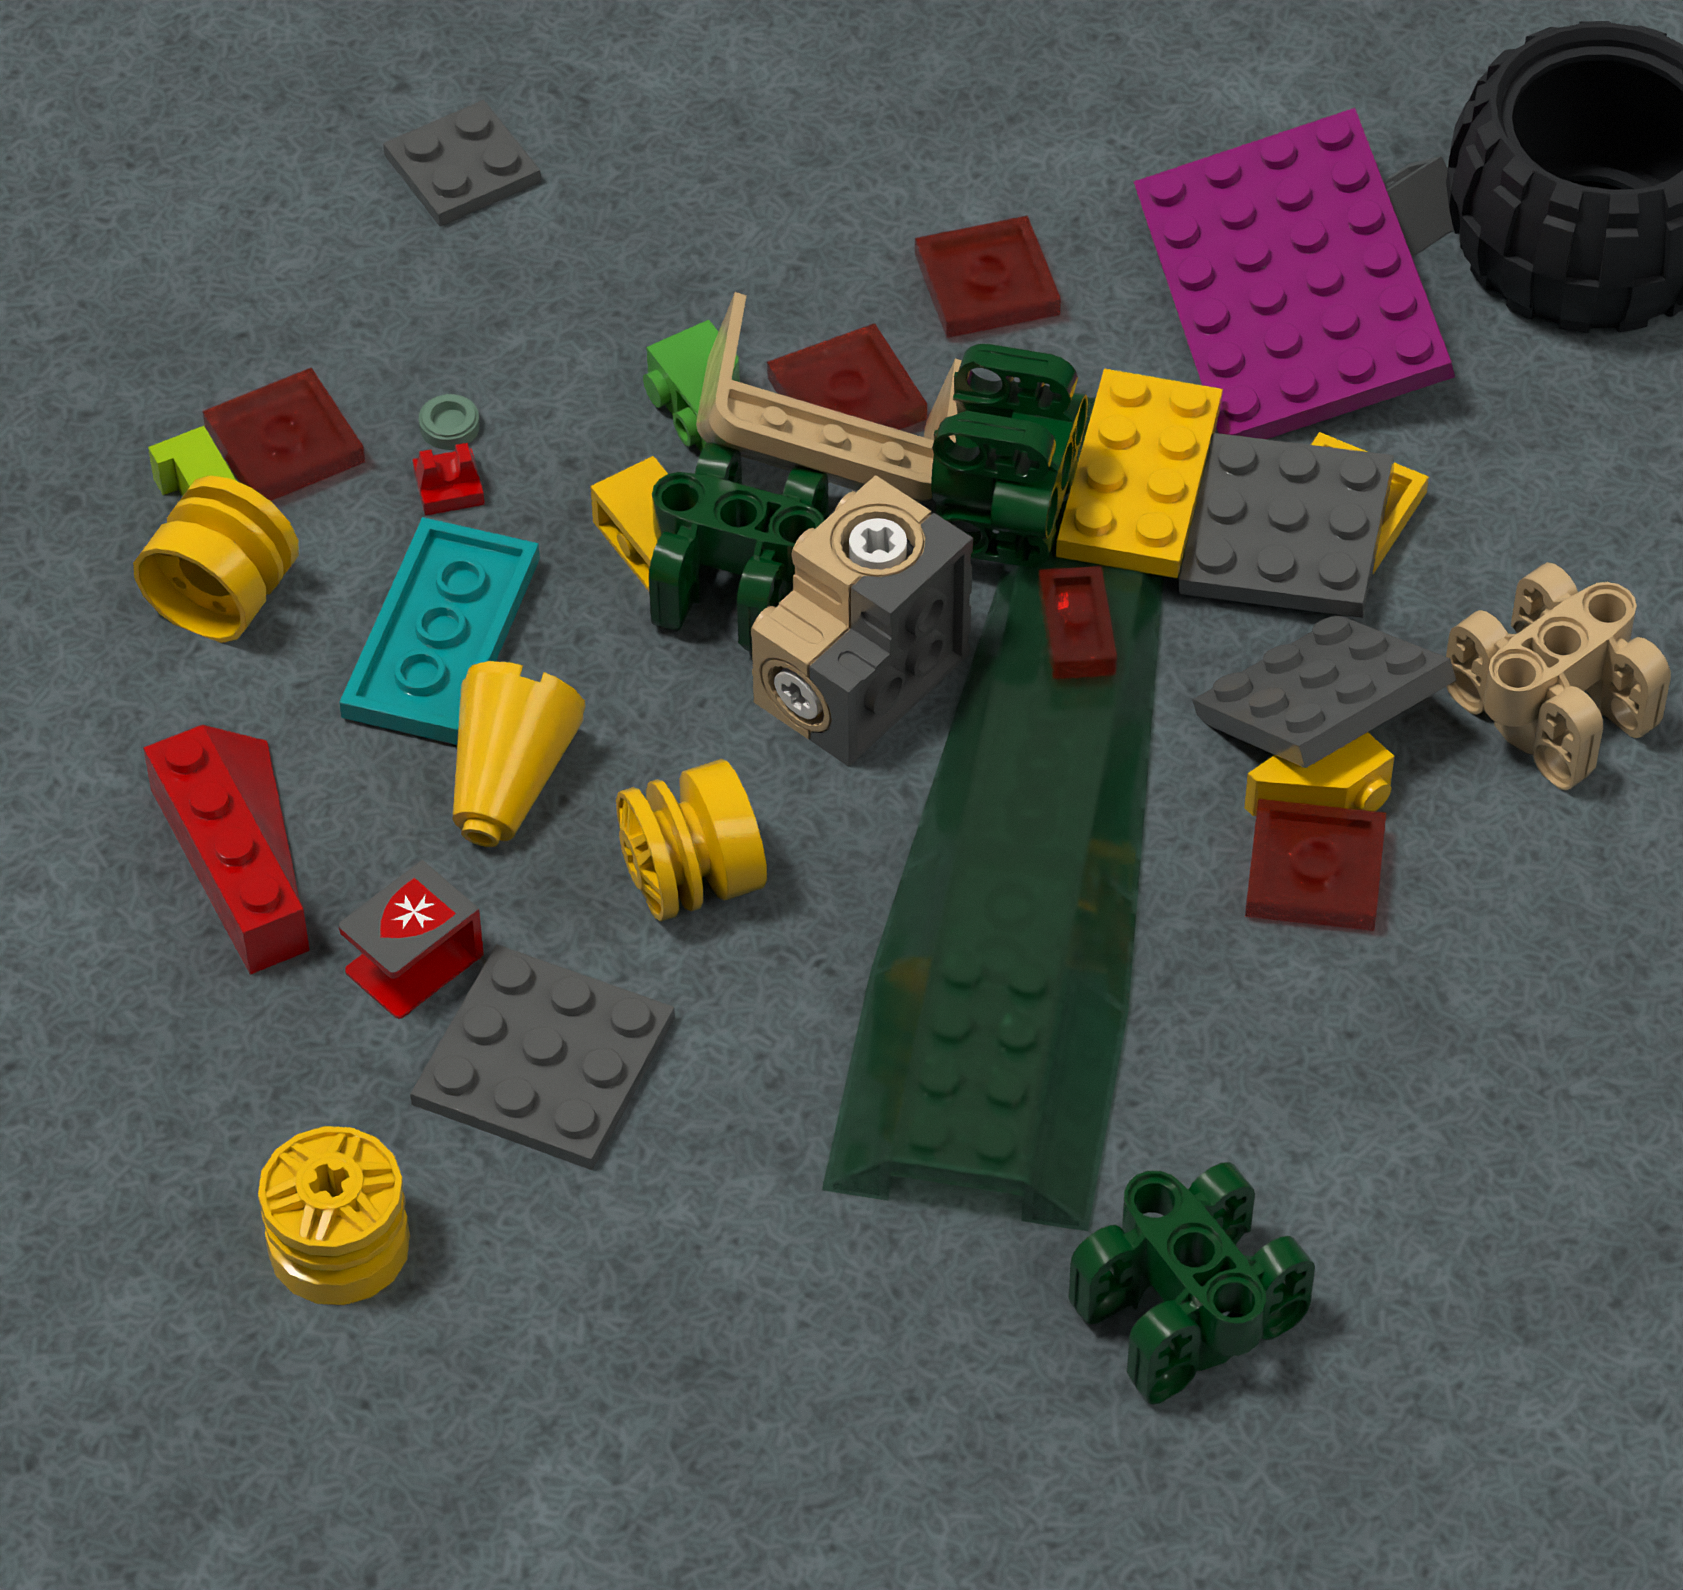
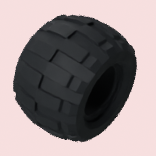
M1580 21L1577 25L1560 28L1549 27L1526 36L1525 44L1519 48L1504 50L1488 66V70L1477 81L1454 127L1446 178L1448 205L1454 234H1459L1460 248L1463 250L1464 257L1471 264L1470 271L1486 290L1495 289L1507 298L1506 306L1529 319H1534L1535 316L1560 323L1559 329L1589 333L1590 328H1616L1617 332L1645 328L1648 325L1649 319L1662 314L1673 317L1683 310V44L1667 37V33L1641 25L1631 26L1610 23V21ZM1573 182H1600L1619 187L1623 190L1588 187Z

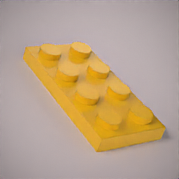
M1104 368L1057 537L1056 557L1178 578L1212 433L1215 432L1221 408L1223 389Z

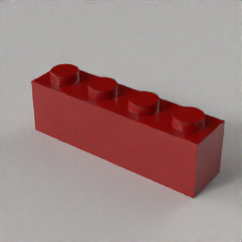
M200 725L143 747L151 791L249 974L251 975L310 951L304 909L299 899L267 740Z

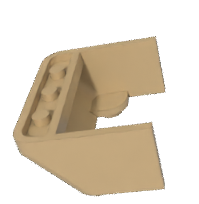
M735 292L707 361L696 427L702 439L707 443L711 442L736 449L741 452V457L792 471L797 465L826 473L829 483L858 491L876 475L917 502L931 499L934 432L938 430L940 423L946 417L957 414L956 402L953 400L954 374L958 372L962 360L955 359L926 421L924 437L732 380L747 296ZM956 435L949 436L956 443Z

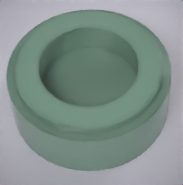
M445 394L434 397L426 402L419 412L421 436L428 444L439 449L449 450L455 449L457 444H469L479 432L478 409L471 400L460 395Z

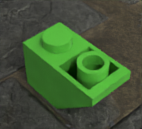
M706 320L646 347L648 373L643 376L644 387L651 402L658 408L665 405L673 415L674 427L681 441L686 446L695 444L701 452L707 442L698 433L696 421L708 357L718 335V330L710 320ZM736 354L732 380L740 382L739 357Z

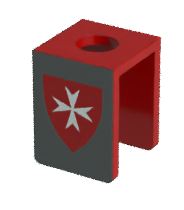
M423 860L339 923L340 934L363 953L345 967L346 975L397 1019L405 1017L484 955L479 908Z

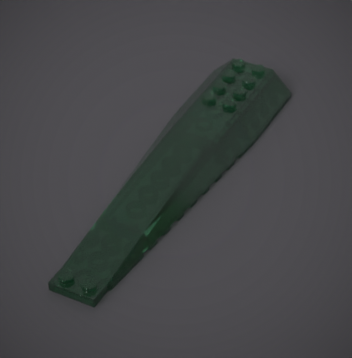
M1087 397L1086 423L1077 454V461H1079L1096 398ZM1070 491L1063 498L1055 522L1057 531L1048 560L1042 565L1035 567L1004 564L870 970L822 1191L889 1201L893 1177L898 1176L1022 1195L1021 1221L1088 1231L1129 1012L1164 576L1056 557L1057 537Z

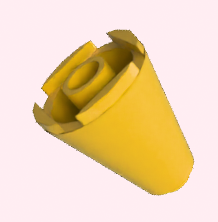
M487 661L474 664L468 669L466 678L461 684L452 819L455 825L462 830L461 835L466 840L484 847H495L498 845L499 840L509 841L515 836L583 723V713L586 707L585 700L581 695L559 678L543 672L540 682L521 677L523 665L511 662Z

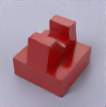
M468 443L455 445V451L433 455L432 449L420 451L419 457L412 459L413 471L425 516L485 505L484 493L472 448H469Z

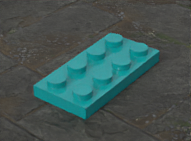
M422 517L339 701L341 718L457 745L461 684L472 665L487 661H497L539 563V543Z

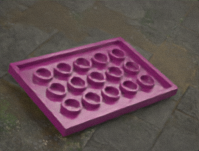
M1355 108L1133 181L1201 384L1203 386L1223 389L1221 408L1216 424L1219 434L1269 439L1455 377L1451 359Z

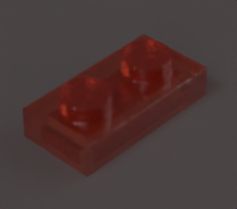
M1102 566L1039 570L1038 588L1053 679L1116 675L1117 654Z

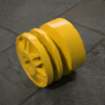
M210 475L194 480L167 517V523L159 527L133 562L134 579L144 598L161 616L172 624L220 643L237 640L246 630L266 602V595L272 593L299 556V540L288 519L271 501L259 492L231 478Z
M719 759L682 771L679 778L680 803L677 802L665 782L659 779L648 783L646 788L647 799L640 789L635 787L619 791L617 794L616 809L620 828L619 838L624 860L634 884L647 900L646 902L654 918L659 921L676 917L679 911L678 896L685 909L689 911L700 909L703 904L702 877L704 876L717 897L724 901L762 889L767 882L765 853L754 812L737 773L726 760Z
M323 1126L299 1133L273 1152L261 1171L258 1198L265 1226L268 1255L275 1276L293 1294L316 1304L347 1305L371 1298L392 1283L407 1261L410 1240L408 1218L405 1211L403 1180L394 1154L378 1138L352 1127Z

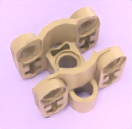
M1548 562L1522 578L1517 585L1511 627L1517 634H1508L1496 617L1486 611L1479 610L1451 629L1446 657L1451 659L1456 677L1455 682L1446 686L1451 697L1471 714H1478L1485 710L1488 716L1494 720L1495 727L1507 742L1528 754H1533L1536 766L1541 774L1557 788L1565 791L1573 788L1588 777L1596 768L1603 732L1602 715H1605L1633 738L1642 737L1660 724L1664 715L1671 671L1666 658L1652 642L1640 637L1630 640L1637 605L1635 597L1628 589L1619 584L1603 582L1596 583L1578 592L1570 576L1559 566Z

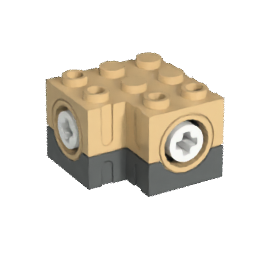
M876 475L857 492L852 491L846 494L837 505L834 513L816 529L810 528L799 537L792 550V559L795 565L793 591L780 601L776 608L774 606L765 608L758 615L752 626L754 703L805 738H811V742L848 767L851 766L970 655V644L968 643L969 633L971 632V604H969V599L972 593V564L970 559L973 552V538L937 514L933 513L931 515V510Z

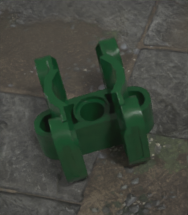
M977 344L965 351L959 370L954 374L953 400L956 402L957 414L946 417L940 423L938 430L934 432L931 490L938 516L954 525L952 521H963L979 529L978 532L963 531L973 538L971 558L1021 567L1039 566L1048 560L1057 531L1055 522L1063 498L1070 491L1078 466L1077 454L1084 433L1088 404L1086 394L1074 392L1078 381L1075 368L1061 357L993 344ZM983 368L997 374L1001 380L989 381L980 378L972 369ZM1014 378H1019V382H1015ZM956 435V443L949 436Z
M708 442L700 454L695 474L675 472L660 478L652 491L653 527L655 537L658 540L649 568V597L652 624L674 631L681 629L693 602L700 603L699 571L704 565L742 575L737 594L738 643L745 650L752 652L751 629L758 615L769 606L776 608L779 602L793 591L795 565L793 564L792 550L795 543L806 530L810 528L816 529L829 517L828 475L796 465L788 476L783 494H775L742 485L741 452Z
M1230 1162L1220 1163L1209 1168L1188 1189L1173 1175L1163 1171H1146L1137 1174L1128 1182L1124 1190L1122 1228L1117 1225H1110L1095 1231L1079 1244L1071 1258L1068 1298L1082 1319L1090 1325L1097 1324L1130 1305L1137 1309L1144 1291L1151 1285L1165 1301L1146 1312L1134 1325L1129 1336L1127 1374L1147 1403L1152 1405L1160 1404L1185 1389L1195 1377L1197 1371H1203L1226 1363L1233 1356L1250 1352L1258 1345L1260 1339L1272 1340L1294 1328L1307 1314L1311 1305L1315 1264L1293 1237L1283 1236L1263 1246L1253 1256L1243 1255L1236 1247L1244 1233L1251 1231L1255 1191L1237 1167ZM1146 1213H1158V1214L1163 1215V1216H1162V1217H1149V1216H1146V1215H1143V1214H1146ZM1224 1312H1230L1227 1316L1221 1314Z

